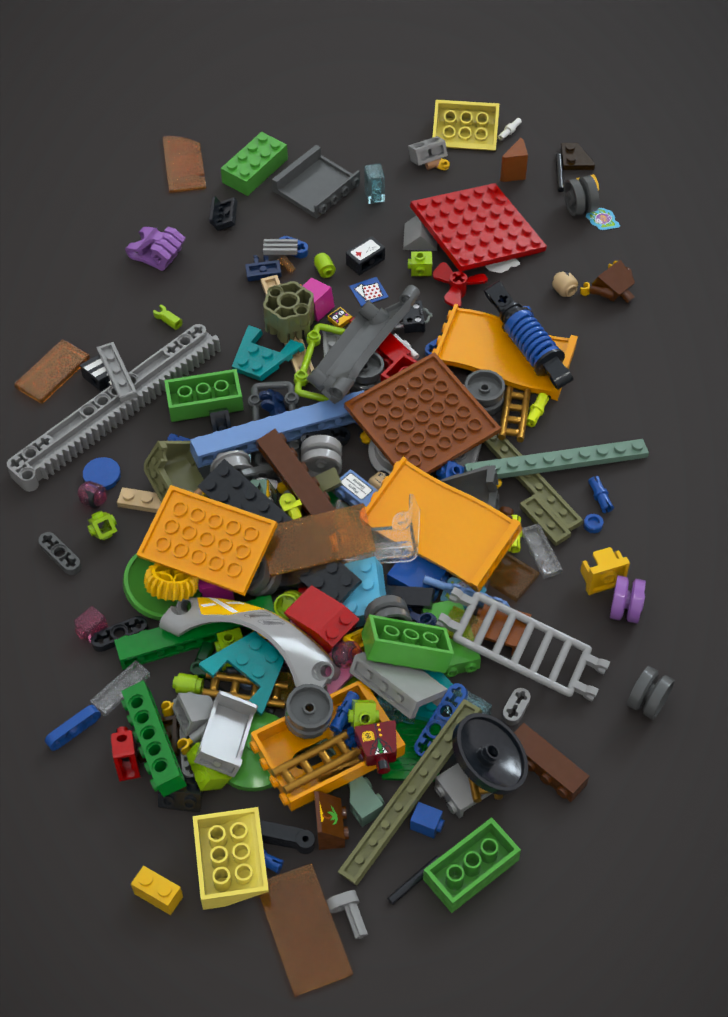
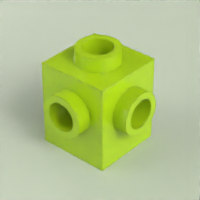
M432 251L411 252V259H408V269H411V276H432Z
M98 511L92 514V518L88 520L90 525L87 528L92 537L95 536L100 540H106L112 537L113 533L117 532L115 527L117 525L113 515L107 512ZM103 522V526L99 528L97 524Z
M352 699V710H348V723H351L354 729L355 726L379 723V710H376V702L374 700Z

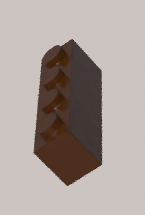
M525 723L514 732L525 750L528 770L535 772L544 784L552 786L561 798L572 802L587 786L589 775Z

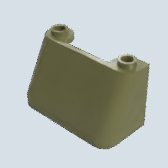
M157 441L144 462V472L161 503L170 485L194 493L198 489L197 486L204 480L190 452V441Z

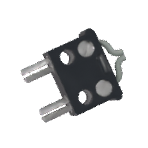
M418 300L403 317V322L398 323L393 330L404 328L405 333L425 332V324L429 322L433 315L428 309L423 308L422 301ZM423 311H426L429 315L426 321H424Z

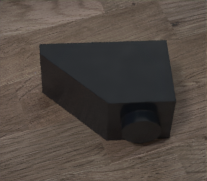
M227 407L209 411L213 432L231 428Z

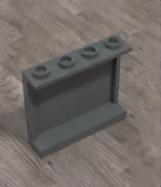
M315 145L272 179L273 192L317 219L360 184V171L357 170L354 174L348 172L322 156L321 147Z

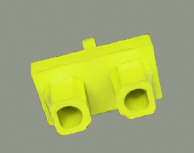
M290 493L283 494L279 500L281 509L295 522L301 521L302 515L300 511L302 503L300 499L296 500L294 495Z

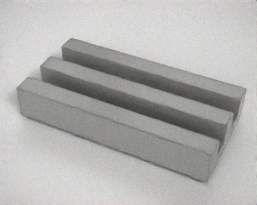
M264 239L263 255H297L298 239Z

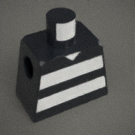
M99 355L80 364L83 378L99 391H104L112 385Z

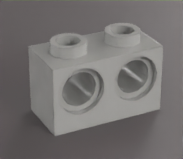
M438 136L408 145L410 159L418 166L448 156L445 140Z

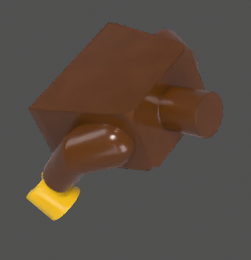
M621 260L614 261L613 265L608 264V269L600 274L591 286L588 282H585L583 287H580V294L583 296L589 294L599 295L612 302L621 296L626 303H629L635 297L629 291L635 283L632 270L626 267Z

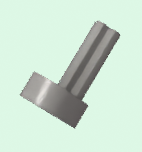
M355 890L332 896L326 901L330 913L345 910L355 939H361L368 935L357 906L360 901Z

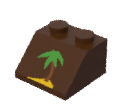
M314 791L319 850L345 848V840L349 839L348 826L343 825V819H347L346 806H342L341 798Z

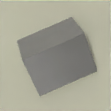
M417 215L405 223L403 250L437 251V241Z

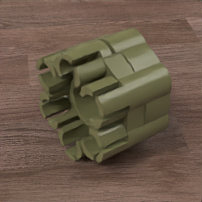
M295 281L269 287L263 303L265 331L268 333L270 329V334H277V338L282 343H288V334L289 341L290 339L294 340V332L296 338L302 339V330H304V337L306 339L307 334L310 332V326L315 320L313 293Z

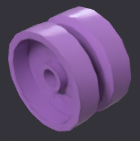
M617 575L610 619L620 621L623 617L624 609H627V622L638 624L644 606L646 580L635 579L632 582L631 590H628V577Z

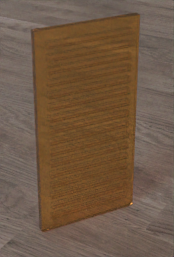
M364 503L278 523L265 552L270 577L376 552Z
M312 863L267 879L269 892L263 893L259 897L294 997L353 975Z

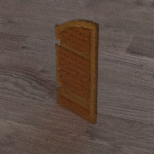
M176 136L163 137L169 193L206 189L205 177H200L205 175L202 153L197 152L201 151L200 142Z

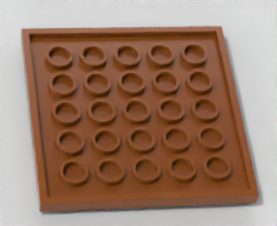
M435 352L344 403V408L392 466L404 456L407 461L427 474L433 473L446 465L448 461L455 460L501 432V427Z

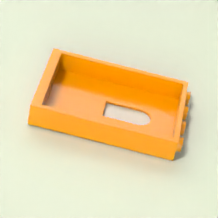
M360 680L330 694L333 700V713L330 724L336 716V709L338 706H341L348 691L357 693L360 697L359 700H374L376 702V710H379V723L390 721L370 688ZM284 716L251 732V742H249L253 753H258L261 758L259 762L264 771L268 770L272 786L279 789L281 802L284 806L288 805L291 811L315 800L314 791L327 794L377 769L376 765L366 766L364 761H360L359 764L321 782L317 778L286 795L282 787L287 785V782L282 775L274 778L271 770L291 760L296 753L326 738L328 740L334 737L333 731L328 727L321 736L314 739H303L289 731L285 724ZM396 730V758L405 754L406 744ZM336 745L332 747L336 755L331 757L333 760L341 756L342 752ZM323 761L312 766V768L315 770L324 765ZM297 767L289 770L295 780L306 774L303 769Z

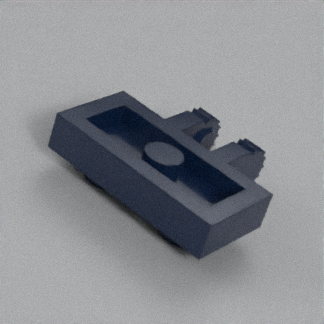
M253 255L254 263L245 264L248 281L261 280L262 278L274 275L282 277L279 260L269 261L268 255H264V262H259L258 256Z
M270 388L259 393V399L262 400L261 407L268 411L270 416L287 411L284 397L281 393Z

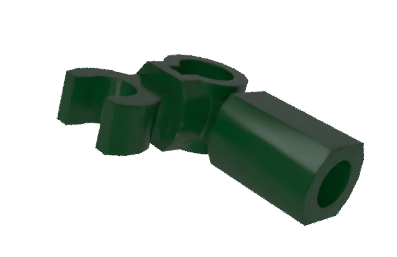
M203 641L196 656V662H193L190 666V674L198 675L204 681L209 680L210 683L212 679L206 678V672L199 667V663L212 656L215 649L213 643Z

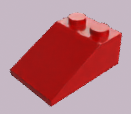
M312 585L284 612L293 623L312 637L328 654L332 652L333 647H337L343 641V637L348 635L360 620L345 605Z

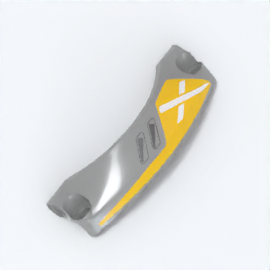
M189 597L188 600L182 599V601H178L176 606H170L159 623L161 629L178 637L193 628L218 622L236 623L251 628L268 639L281 653L291 671L295 687L303 684H315L327 691V684H331L332 681L340 676V668L334 664L331 656L312 637L282 616L252 604L223 598ZM190 602V603H191V609L188 611V610H187V605H188V603ZM328 666L332 669L330 676H327L325 673Z

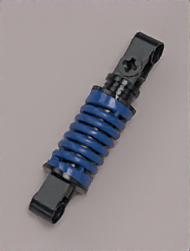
M500 281L484 289L483 291L487 299L500 313L499 318L503 322V331L508 334L523 356L530 362L534 372L538 376L547 375L557 390L573 381L572 374L563 365L565 353L552 341V338L533 316L532 311L527 307H522L519 302H515Z

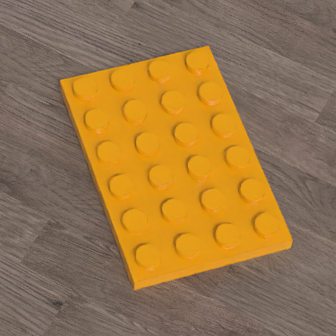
M170 485L136 555L141 559L245 596L278 523L257 514Z

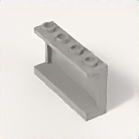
M365 652L355 655L349 673L409 719L416 717L418 709L422 705L433 702L438 706L448 690L421 669L367 660Z

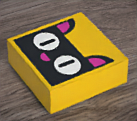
M340 307L329 314L327 318L334 326L342 328L350 323L352 316Z

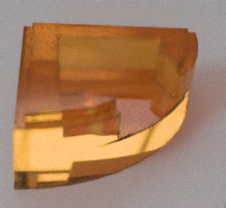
M282 255L278 258L281 265L285 266L290 273L296 270L286 256Z

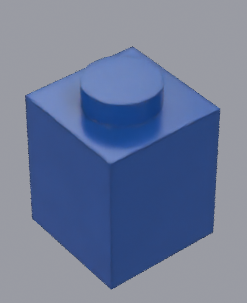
M418 802L410 820V829L434 839L437 832L441 833L445 820L442 819L443 811Z

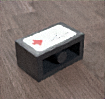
M372 236L346 252V265L359 276L385 260V247Z

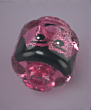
M86 481L78 489L79 500L87 506L93 508L100 507L107 499L106 488L96 482Z
M355 641L337 643L332 650L334 664L339 668H351L355 655L362 653L361 647Z

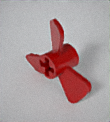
M445 262L440 263L433 271V278L435 280L449 284V291L444 296V301L454 307V304H458V308L461 307V298L466 295L467 285L485 284L488 282L485 274H476L467 278L464 272H453Z

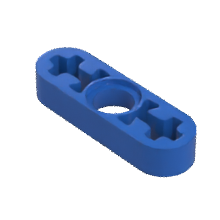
M94 705L87 706L50 732L45 738V743L52 751L61 748L97 722L101 716L100 711Z

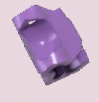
M143 227L138 232L142 240L129 243L125 251L132 260L144 262L163 271L178 255L186 237L171 227H167L164 230L165 232H160L157 228Z

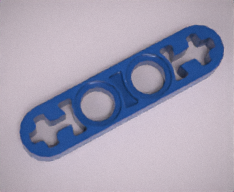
M455 683L449 687L415 742L414 750L420 757L425 753V751L421 753L420 745H425L428 742L425 736L428 735L432 739H435L437 736L431 734V726L439 724L442 729L463 699L467 700L468 691L462 684ZM461 688L463 695L462 697H456L454 702L457 703V706L455 707L451 702H448V699L453 701L455 698L454 690L459 691ZM445 706L452 708V714L449 717H443L441 714ZM429 741V743L427 744V747L430 746V744L432 743V741Z

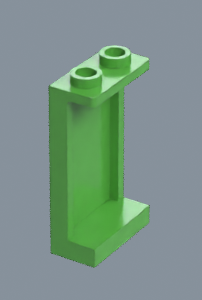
M447 600L433 603L432 609H421V614L426 612L432 613L438 620L442 612L449 616L450 619L460 623L465 610L462 604ZM468 623L462 637L474 641V637L470 625ZM447 630L454 655L446 673L443 674L447 677H453L459 673H471L480 669V654L454 642V633Z

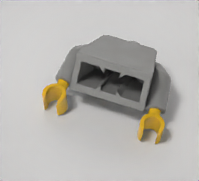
M192 692L178 693L172 703L164 701L161 704L163 716L168 717L175 713L184 735L190 737L188 739L181 738L177 742L178 749L182 748V755L187 754L193 742L195 744L202 738L213 704L212 698L208 695H199Z

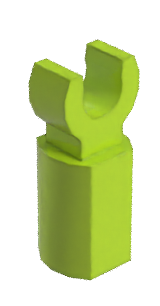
M159 306L161 312L153 310L156 319H162L164 323L177 330L182 326V319L172 312L166 311L165 306Z

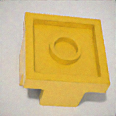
M608 547L593 552L597 566L590 568L586 560L582 561L580 571L586 582V591L588 595L614 588L617 575L627 577L630 562L627 557H622L619 550L614 553L612 548Z

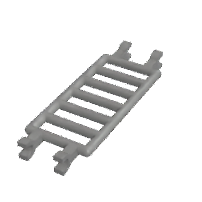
M454 586L448 600L467 607L462 619L458 623L441 612L435 625L447 628V630L453 632L454 642L567 697H571L575 691L583 695L585 699L593 701L599 689L579 682L585 665L594 668L598 673L604 675L610 661L591 655L592 647L503 603L480 592H475L471 597ZM480 601L490 606L474 641L462 637ZM498 610L507 614L508 618L491 651L481 646ZM517 619L527 625L510 660L499 654ZM534 628L544 632L545 635L530 669L518 663ZM554 637L564 643L547 678L537 673ZM573 646L583 652L568 686L565 687L557 683L556 680L569 650Z

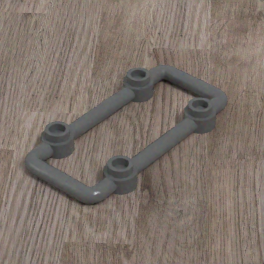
M290 381L255 383L251 388V396L248 398V406L252 410V421L260 420L259 409H261L262 400L259 399L258 390L287 388L288 393L284 398L285 405L289 407V411L295 410L299 405V396L295 393L293 383ZM298 439L290 441L288 446L295 449L299 460L301 448L299 447ZM260 451L251 453L255 466L268 464V462L262 463L263 455Z

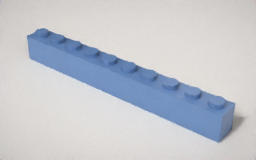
M364 390L345 395L336 404L330 400L321 401L243 425L233 426L222 431H215L208 435L198 436L190 439V452L197 467L200 468L211 465L217 454L222 452L243 450L248 454L259 451L256 440L273 429H276L278 433H283L287 442L300 439L302 434L307 432L337 428L355 423L356 421L344 408V403L363 393Z

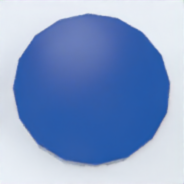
M101 457L93 459L85 465L83 470L85 484L96 491H106L113 488L121 478L120 467L111 458Z

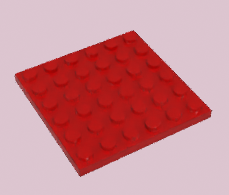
M496 183L414 200L410 203V208L460 272L546 251L547 245Z

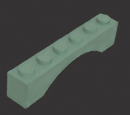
M327 738L324 739V740H322V741H320V742H318V743H316V744H314V745H312V746H310V747H308V748L311 749V748H313V747H315V746L321 744L322 742L326 741ZM333 748L326 750L330 757L336 755ZM361 776L347 784L350 790V812L361 827H364L379 816L384 809L385 803L379 793L375 794L371 789L372 785L369 779Z

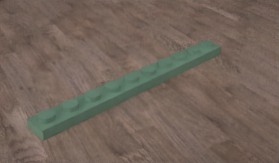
M637 439L466 463L464 470L468 472L484 466L495 465L498 479L647 458L649 451L644 440Z

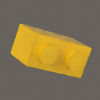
M144 865L131 883L135 895L169 915L173 913L183 898L180 886Z

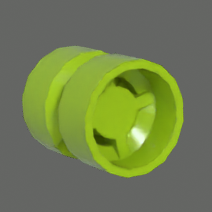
M289 590L279 595L274 602L275 613L288 620L289 618L284 612L302 594L296 590Z

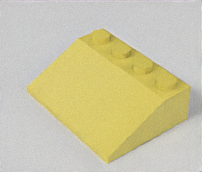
M436 100L432 138L438 136L444 139L446 148L496 151L500 104Z
M258 807L193 816L200 897L203 910L226 907L269 892Z

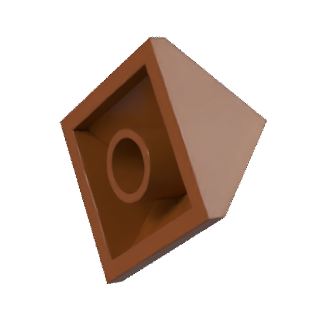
M522 138L502 156L500 178L502 182L526 180L528 153Z

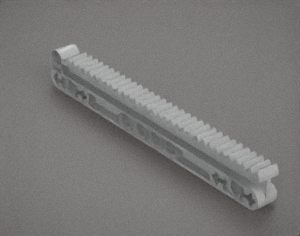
M202 324L193 325L128 372L138 397L120 402L113 385H110L7 461L10 477L25 491L31 492L36 490L39 486L38 481L42 478L49 479L48 474L54 475V469L60 471V465L66 466L65 461L72 462L71 457H78L77 452L83 454V448L89 449L88 444L95 445L94 440H101L100 435L106 437V431L112 432L111 427L118 428L117 423L123 424L122 419L128 420V415L134 416V411H140L139 407L145 408V402L150 404V399L156 400V394L162 395L161 390L166 392L164 380L181 378L183 374L188 376V370L193 372L194 367H200L199 363H205L204 359L210 360V355L215 356V351L220 352L218 336L214 335L212 337L206 332V327Z

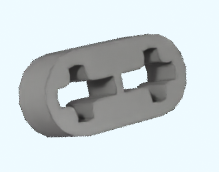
M517 688L511 694L502 714V719L507 725L512 726L520 722L530 703L531 696L528 690ZM521 696H524V699H522L521 702L517 704V699ZM513 709H515V716H512V718L508 717V715L512 713Z

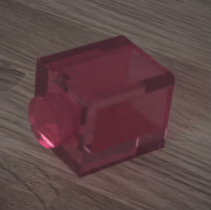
M93 606L74 620L76 634L81 639L85 638L90 643L94 633L108 628L106 618Z

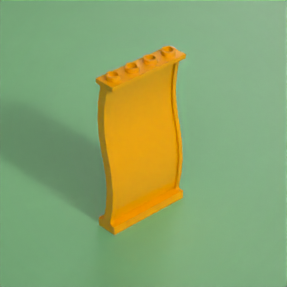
M454 304L453 309L448 312V322L443 324V334L438 336L437 349L434 348L432 353L435 352L445 365L473 372L491 370L498 373L507 386L523 391L528 388L531 390V393H545L550 395L551 399L558 401L562 388L557 390L547 375L538 376L534 372L530 362L523 356L508 334L503 331V322L498 316L481 311L458 308V304ZM549 335L556 346L565 353L563 365L569 369L578 336L571 335L570 338Z
M403 456L400 461L394 464L391 474L384 478L378 492L373 493L368 506L361 510L359 518L362 525L369 527L409 552L439 566L471 586L474 591L480 592L521 533V522L509 518L487 503L434 478L407 461Z

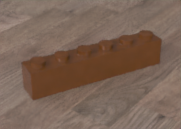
M273 429L256 440L257 449L288 491L294 495L296 500L300 499L302 503L301 508L311 522L318 524L328 533L341 524V511L337 506L333 507L327 492H322L319 488L318 480L314 476L311 477L306 464L298 460V454L293 447L289 448L286 444L287 440L283 433H278L276 429Z

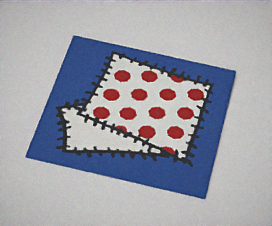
M377 277L349 286L361 306L368 300L373 303L389 297Z

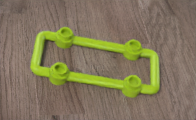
M319 323L307 334L306 342L308 346L301 368L294 374V390L300 397L323 402L329 400L325 395L302 390V386L308 383V380H306L308 377L307 370L314 348L321 341L320 330L342 335L345 329Z

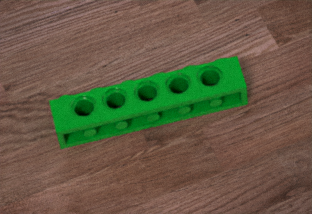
M140 681L122 690L124 699L121 700L125 711H129L127 719L131 727L134 726L135 728L132 733L137 743L140 742L141 744L138 749L142 758H146L147 762L144 763L148 774H152L153 779L150 782L154 791L159 790L161 795L165 797L187 786L153 695L145 681Z

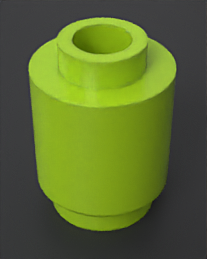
M319 253L315 256L314 265L320 276L323 278L331 277L335 273L336 268L329 255Z
M179 673L178 676L174 677L172 687L176 693L192 692L201 695L204 688V679L198 675Z

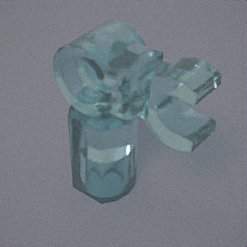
M379 696V704L390 721L395 720L398 724L400 722L414 724L415 717L409 719Z

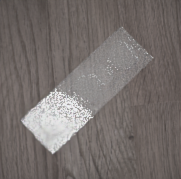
M540 524L522 528V537L543 579L561 574L562 567Z
M135 660L90 700L91 705H94L106 717L124 699L121 691L140 681H146L151 676L150 672Z

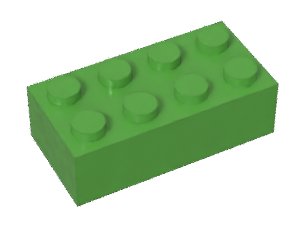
M263 132L259 133L221 167L222 183L249 196L288 160L287 144Z
M237 369L164 380L171 422L210 416V410L226 407L229 413L244 410Z
M369 614L361 633L366 658L373 662L446 673L454 655L447 628Z
M491 817L426 867L423 871V880L448 910L453 913L519 861L521 849Z

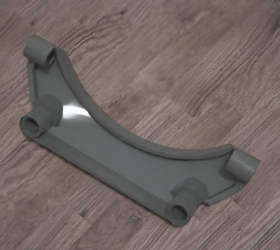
M408 285L399 296V302L385 309L382 307L378 309L368 300L306 380L334 404L342 400L354 385L358 374L369 358L419 298V289L414 285Z

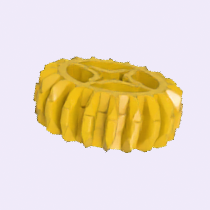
M154 563V565L149 566V569L146 570L144 584L147 592L151 593L152 597L157 596V599L172 600L174 602L175 600L182 601V599L188 600L189 597H193L194 593L197 592L199 579Z

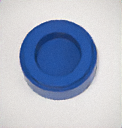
M597 514L587 515L584 519V529L589 533L600 532L604 523L602 517Z

